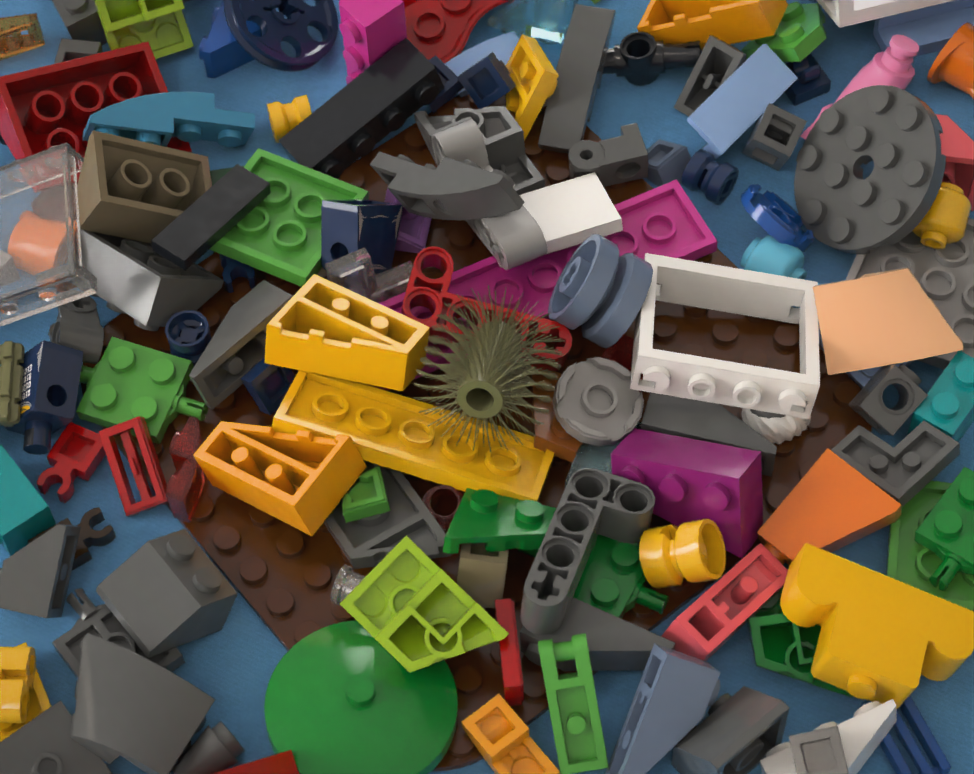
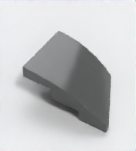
M490 106L481 109L458 108L454 109V115L428 116L426 111L414 113L415 122L435 163L436 159L431 136L473 119L484 138L489 165L493 170L498 169L511 177L515 182L513 188L519 195L545 187V179L526 155L523 129L505 106Z
M87 633L80 642L82 652L79 677L76 680L74 697L76 699L75 713L72 715L70 738L108 764L122 756L147 774H169L215 699L151 660L108 640Z

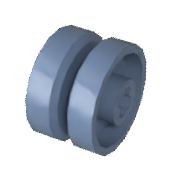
M592 234L578 247L564 267L550 298L548 307L549 319L559 322L571 330L581 326L583 338L601 348H609L623 336L640 311L652 282L653 269L651 264L633 253H625L619 257L617 244L599 234Z

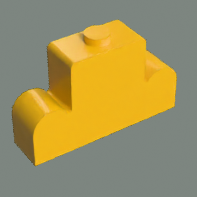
M808 543L804 544L789 565L780 599L783 614L797 626L807 628L818 624L821 627L811 666V674L816 679L846 690L855 698L868 699L872 702L879 701L880 704L893 699L896 703V709H898L918 687L921 675L934 681L947 680L969 658L974 650V611Z

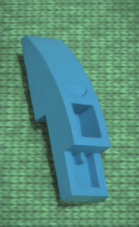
M165 92L148 94L118 102L90 115L83 131L82 141H88L89 135L94 130L167 147L171 137H177L184 142L205 140L218 142L219 145L224 147H236L245 145L254 131L255 113L215 108V93Z

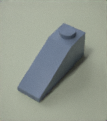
M654 643L608 764L609 768H607L605 774H646L703 719L707 707L714 704L720 690V680L718 678L721 672L707 661Z

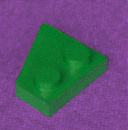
M467 488L445 535L443 552L456 554L459 552V544L485 543L487 552L506 551L512 548L521 550L539 549L557 508L542 505L534 500H518L497 495L489 490Z

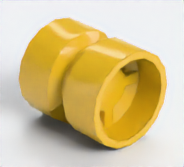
M702 519L684 522L679 527L666 525L649 528L643 532L640 538V563L642 571L652 587L665 588L682 585L684 577L688 582L698 583L717 580L723 575L726 564L725 544L723 536L713 520Z

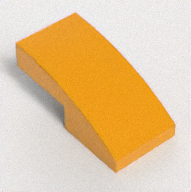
M497 694L461 722V726L495 774H560L558 768L529 736L528 726L500 694Z

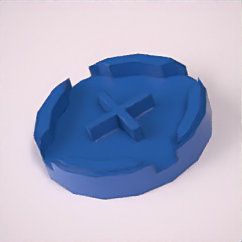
M750 185L740 196L745 210L778 242L797 247L802 252H805L814 242V234L812 230L808 229L804 233L801 229L804 225L801 220L802 217L775 193L766 191L762 195L759 193L762 189L761 185Z

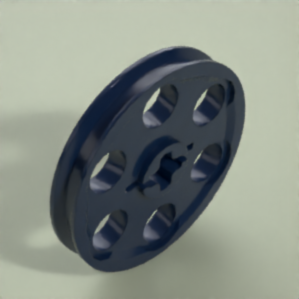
M223 0L226 21L237 42L254 59L273 69L287 72L308 69L318 63L335 43L338 33V17L333 0H315V6H310L303 0ZM246 22H255L262 30V37L252 35L247 28ZM307 26H312L319 30L322 35V42L315 41L310 37ZM281 42H288L293 46L296 58L289 57L282 51Z

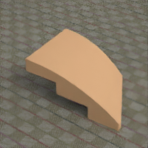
M909 268L865 274L857 279L820 284L813 287L828 375L898 364L964 349L963 341L943 318L938 307L921 288V284Z

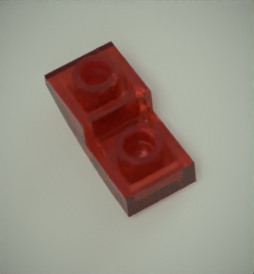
M192 416L189 417L183 430H178L172 438L169 452L172 456L176 472L171 476L166 488V497L174 518L188 523L191 522L195 514L205 482V473L193 456L205 440L198 418Z

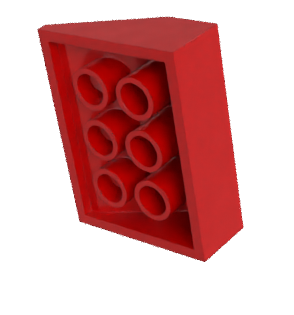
M149 42L0 77V135L37 195L78 184L88 141H82V136L90 115L107 106L127 99L168 92ZM171 137L167 145L169 148L192 152L189 142L181 141L177 137Z

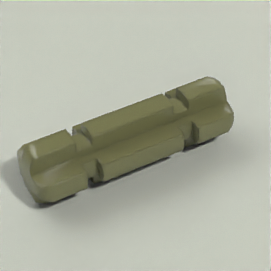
M5 341L4 344L0 345V426L13 427L15 424H18L21 416V405L17 404V402L22 401L23 366L19 365V363H24L25 348L22 344L14 343L13 341Z

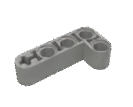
M473 119L431 136L437 167L444 157H448L460 162L467 159L476 163L484 170L493 171V168L489 165L484 138ZM523 205L519 210L502 215L465 220L504 270H510L547 254V244L543 232L536 220Z

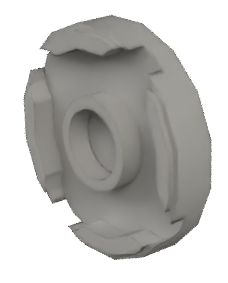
M594 357L567 367L555 385L552 403L556 419L566 433L582 443L594 446L612 445L623 440L639 422L644 405L642 391L630 389L631 372L616 361Z

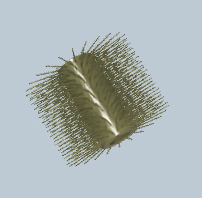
M506 287L504 300L502 297L501 308L498 309V316L496 313L495 291V317L489 290L492 308L491 322L486 297L487 315L481 298L482 306L476 295L475 298L482 311L483 323L479 313L477 316L474 309L472 311L469 305L465 304V306L471 311V316L472 314L475 316L479 327L475 325L474 319L473 323L471 322L465 309L464 311L468 319L457 308L452 310L467 321L468 328L464 326L461 319L460 321L463 326L459 322L457 324L452 317L449 320L446 314L442 315L440 318L453 323L464 334H457L454 331L452 333L446 328L443 329L441 326H436L432 330L446 332L454 337L458 343H454V341L450 343L449 340V343H447L443 337L441 339L438 335L437 337L434 336L430 342L435 341L433 344H445L454 353H443L440 349L436 351L431 346H426L425 351H428L426 353H434L429 355L442 356L450 363L436 364L427 357L421 362H425L423 363L425 365H435L429 367L440 368V370L447 374L432 375L421 370L417 372L421 376L434 377L432 379L437 378L448 383L440 386L417 384V387L436 388L434 391L441 389L442 391H448L447 393H452L437 397L413 398L427 399L424 401L456 398L454 402L424 411L432 412L448 406L451 408L453 405L458 404L460 406L458 409L452 410L449 414L435 421L437 422L443 418L446 420L457 412L444 425L446 426L463 410L459 418L451 425V427L455 425L461 417L463 418L459 424L464 418L466 420L458 442L471 417L474 418L469 435L474 420L477 418L473 451L475 440L478 439L479 426L481 429L482 419L483 447L485 422L490 453L488 418H490L493 439L492 423L498 440V433L500 437L501 434L498 430L496 416L499 419L502 430L501 422L505 429L507 428L511 435L516 437L501 418V413L504 414L505 418L507 416L510 421L513 420L516 426L518 424L522 430L530 432L519 424L508 410L515 412L517 417V413L520 416H524L528 422L530 420L533 424L539 423L543 425L544 423L524 414L516 405L525 406L526 409L529 407L532 412L537 410L538 412L548 413L549 410L534 407L522 397H535L544 403L545 401L548 402L551 397L545 396L549 395H536L525 386L537 385L540 389L543 388L549 391L555 386L535 382L528 375L541 374L547 379L550 378L552 380L558 375L553 376L555 373L538 371L540 369H535L531 364L543 363L555 368L561 365L556 364L559 362L546 361L549 359L540 360L537 359L538 356L533 357L530 355L535 353L563 354L556 353L561 351L531 348L534 343L563 342L554 341L560 339L529 341L531 339L529 338L527 341L521 340L529 335L538 334L539 332L557 327L543 328L521 335L530 325L538 321L532 322L533 320L524 325L525 321L517 330L515 329L522 318L539 301L517 321L522 314L521 312L514 321L515 313L520 304L519 301L523 295L522 292L508 322L505 323L510 304L504 322H502Z

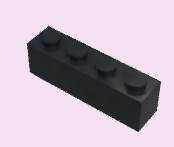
M404 38L288 132L279 142L291 161L338 179L346 168L360 157L368 155L375 145L390 132L401 128L406 120L417 110L433 102L438 93L445 87L436 68L407 38Z

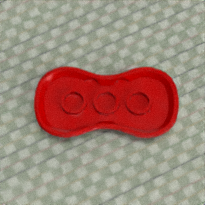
M403 0L407 39L428 61L436 55L445 64L462 52L474 26L487 12L510 0Z

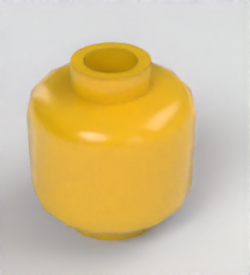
M947 182L941 183L931 208L921 222L912 230L913 233L921 238L920 242L923 245L934 249H943L946 247V244L958 242L964 237L971 204L969 199L963 195L964 191L960 187Z

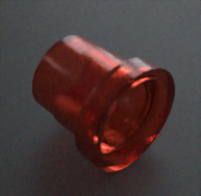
M437 485L425 493L422 501L442 529L447 531L463 498V494L451 486ZM447 494L453 497L457 503L456 510L448 516L436 514L430 505L436 496Z

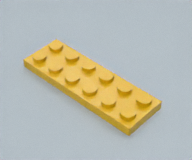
M300 370L297 372L275 413L272 423L273 430L279 433L296 434L297 430L311 431L314 437L335 439L337 434L349 435L365 461L464 492L467 488L489 490L497 495L518 500L539 501L555 453L548 449L544 452L534 448V436L511 430L516 435L514 439L508 429L506 431L505 427H503L502 430L499 425L497 426L501 437L498 433V440L492 424L493 439L491 424L488 422L490 453L485 422L483 447V420L481 429L479 426L478 439L475 440L473 451L476 418L470 435L469 431L473 417H471L458 442L465 418L460 424L459 422L463 417L452 427L451 425L459 418L460 413L444 426L457 412L446 420L443 418L435 422L451 411H445L446 409H437L432 412L424 411L436 408L437 406L364 383Z

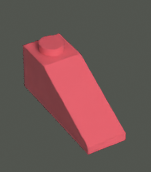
M759 543L670 624L661 637L675 642V651L707 661L784 586L788 570Z

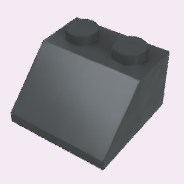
M186 529L147 541L105 578L96 589L97 594L147 658L222 630L238 594Z
M745 686L733 696L726 693L710 707L708 711L709 716L698 726L690 730L673 747L671 764L680 774H748L760 764V760L766 758V753L770 749L781 744L790 707L783 700Z

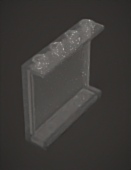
M67 142L52 146L47 150L26 158L14 160L0 167V327L97 293V278L82 266L77 173L81 172L84 158Z

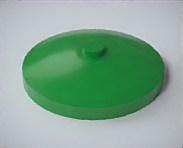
M356 620L335 623L301 639L277 664L269 680L265 695L266 729L275 754L292 750L299 774H429L447 753L456 731L458 719L457 689L453 675L445 660L409 673Z

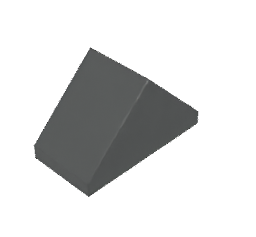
M710 35L674 108L689 117L746 61L747 54Z

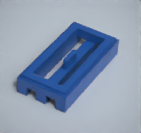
M909 696L900 706V709L933 767L930 768L897 710V722L893 727L898 734V738L919 771L918 774L949 773L951 769L950 763L912 697ZM865 700V701L861 702V706H860V707H862L863 705H865V704H867V703H870V702H872V701H870V700ZM888 732L881 741L880 746L896 774H913Z

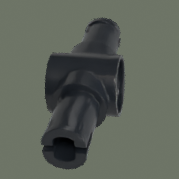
M646 32L630 33L624 37L621 44H615L614 48L608 49L603 74L616 73L617 77L625 76L626 80L634 85L643 86L650 84L657 79L659 73H665L666 69L694 67L701 54L700 41L664 44L663 41H655V38Z

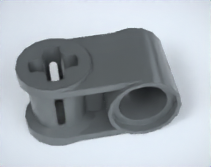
M65 291L59 294L57 307L59 313L56 322L49 329L50 342L83 351V363L97 364L101 356L104 331L100 325L97 304L88 295L76 291Z

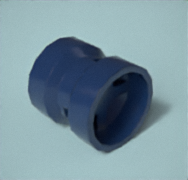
M700 149L688 162L681 178V184L691 191H702L705 193L707 200L720 205L731 193L737 181L739 170L729 163L720 164L715 161L713 154Z
M183 310L175 313L166 323L165 334L170 346L171 355L191 360L195 366L212 339L206 317L194 310Z

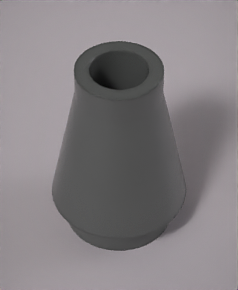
M220 721L213 728L208 725L182 759L171 770L174 774H213L237 764L239 761L236 758L245 749Z

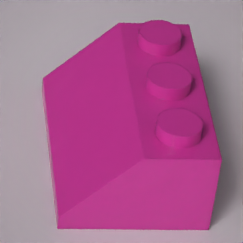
M339 0L341 18L339 28L344 42L343 57L347 67V85L404 38H407L403 0Z

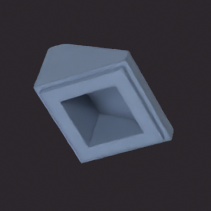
M659 139L646 149L648 152L647 179L657 187L676 179L681 184L683 172L691 159L686 146Z

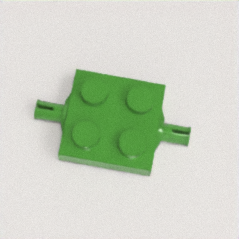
M113 336L101 360L95 367L91 368L82 365L80 383L87 385L84 396L76 410L79 418L109 428L142 416L145 418L152 442L161 443L169 424L179 414L203 421L205 419L204 414L207 415L208 407L204 402L186 397V387L190 380L189 374L194 368L191 360ZM134 429L130 430L132 436H136Z

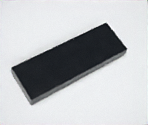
M236 164L151 240L153 251L186 271L271 193L270 183Z

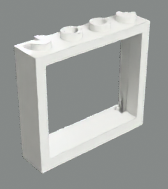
M645 253L644 260L651 264L653 275L646 299L635 318L630 389L810 419L820 388L819 320L813 287L818 285V282ZM655 300L799 324L800 373L653 349Z

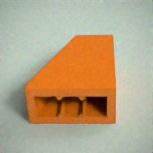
M827 448L758 530L757 535L763 546L782 565L784 563L790 565L805 543L832 553L896 522L902 515V505Z

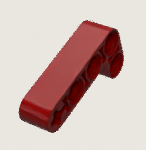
M430 246L421 250L414 260L403 299L401 314L430 327L429 336L434 335L437 337L438 335L441 339L443 337L447 343H449L448 340L450 343H453L452 341L458 343L450 334L432 330L434 325H442L444 328H446V325L452 333L453 331L455 333L458 331L459 334H464L453 323L437 317L441 314H446L450 319L451 317L454 320L462 318L445 304L448 305L449 303L455 310L456 308L459 311L461 309L468 319L464 311L465 309L470 320L473 322L474 319L475 325L479 327L478 321L473 314L471 316V311L456 294L448 292L454 269L452 256L443 248ZM426 267H436L441 270L443 276L431 279L426 277L422 270ZM464 297L470 308L472 309L473 307L477 316L479 313L483 323L482 311L477 300ZM482 302L487 315L486 303ZM487 303V308H488V312H489V319H490V322H491V321H492V308H491V304ZM493 305V311H494V317H495V305ZM496 305V313L498 316V309L501 308V306ZM417 306H423L432 312V316L427 319H418L413 316L410 310ZM508 308L503 309L502 322H504ZM509 309L505 323L508 322L513 312L512 309ZM516 311L517 314H516V317H515L514 321L516 320V318L519 316V314H520L521 312ZM522 312V314H521L520 317L517 319V321H518L525 313ZM526 314L515 329L517 330L525 321L524 325H526L537 316ZM542 318L530 325L521 335L532 329L530 331L532 332L541 326L543 327L538 330L551 326L549 328L557 327L539 332L532 340L537 341L544 337H547L545 339H560L554 341L563 342L551 343L554 344L555 351H561L556 353L563 354L535 353L530 355L533 357L538 356L537 359L540 360L549 359L546 361L559 362L556 364H561L560 366L562 367L572 347L571 333L566 326L559 322ZM546 342L534 343L531 348L541 349L546 347ZM531 364V366L535 367V369L547 371L559 370L548 364Z

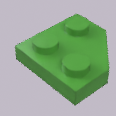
M792 2L788 4L774 36L752 40L742 49V52L747 54L746 60L762 44H767L783 62H801L827 39L826 31L823 27V24L826 23L825 15L819 3L800 4V2Z

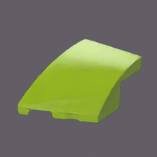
M94 0L110 50L149 42L155 59L194 47L182 9H185L182 0Z
M407 536L339 603L409 673L478 647L503 640L509 634Z

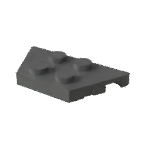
M364 460L367 467L363 473L379 465ZM380 466L391 511L346 523L342 512V498L323 522L354 569L375 567L405 536L409 537L430 559L453 555L443 552L446 533L404 474L391 468ZM359 478L355 481V483L352 485V487L348 490V492H347L348 494H349V492L351 491V489L355 486V484H357V483L360 481Z

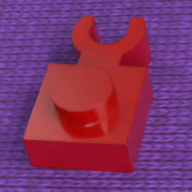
M70 422L47 455L49 464L53 467L46 469L38 477L37 486L40 493L45 495L50 486L55 483H61L62 486L58 489L57 495L60 502H68L74 494L73 482L76 477L89 481L106 455L100 435Z

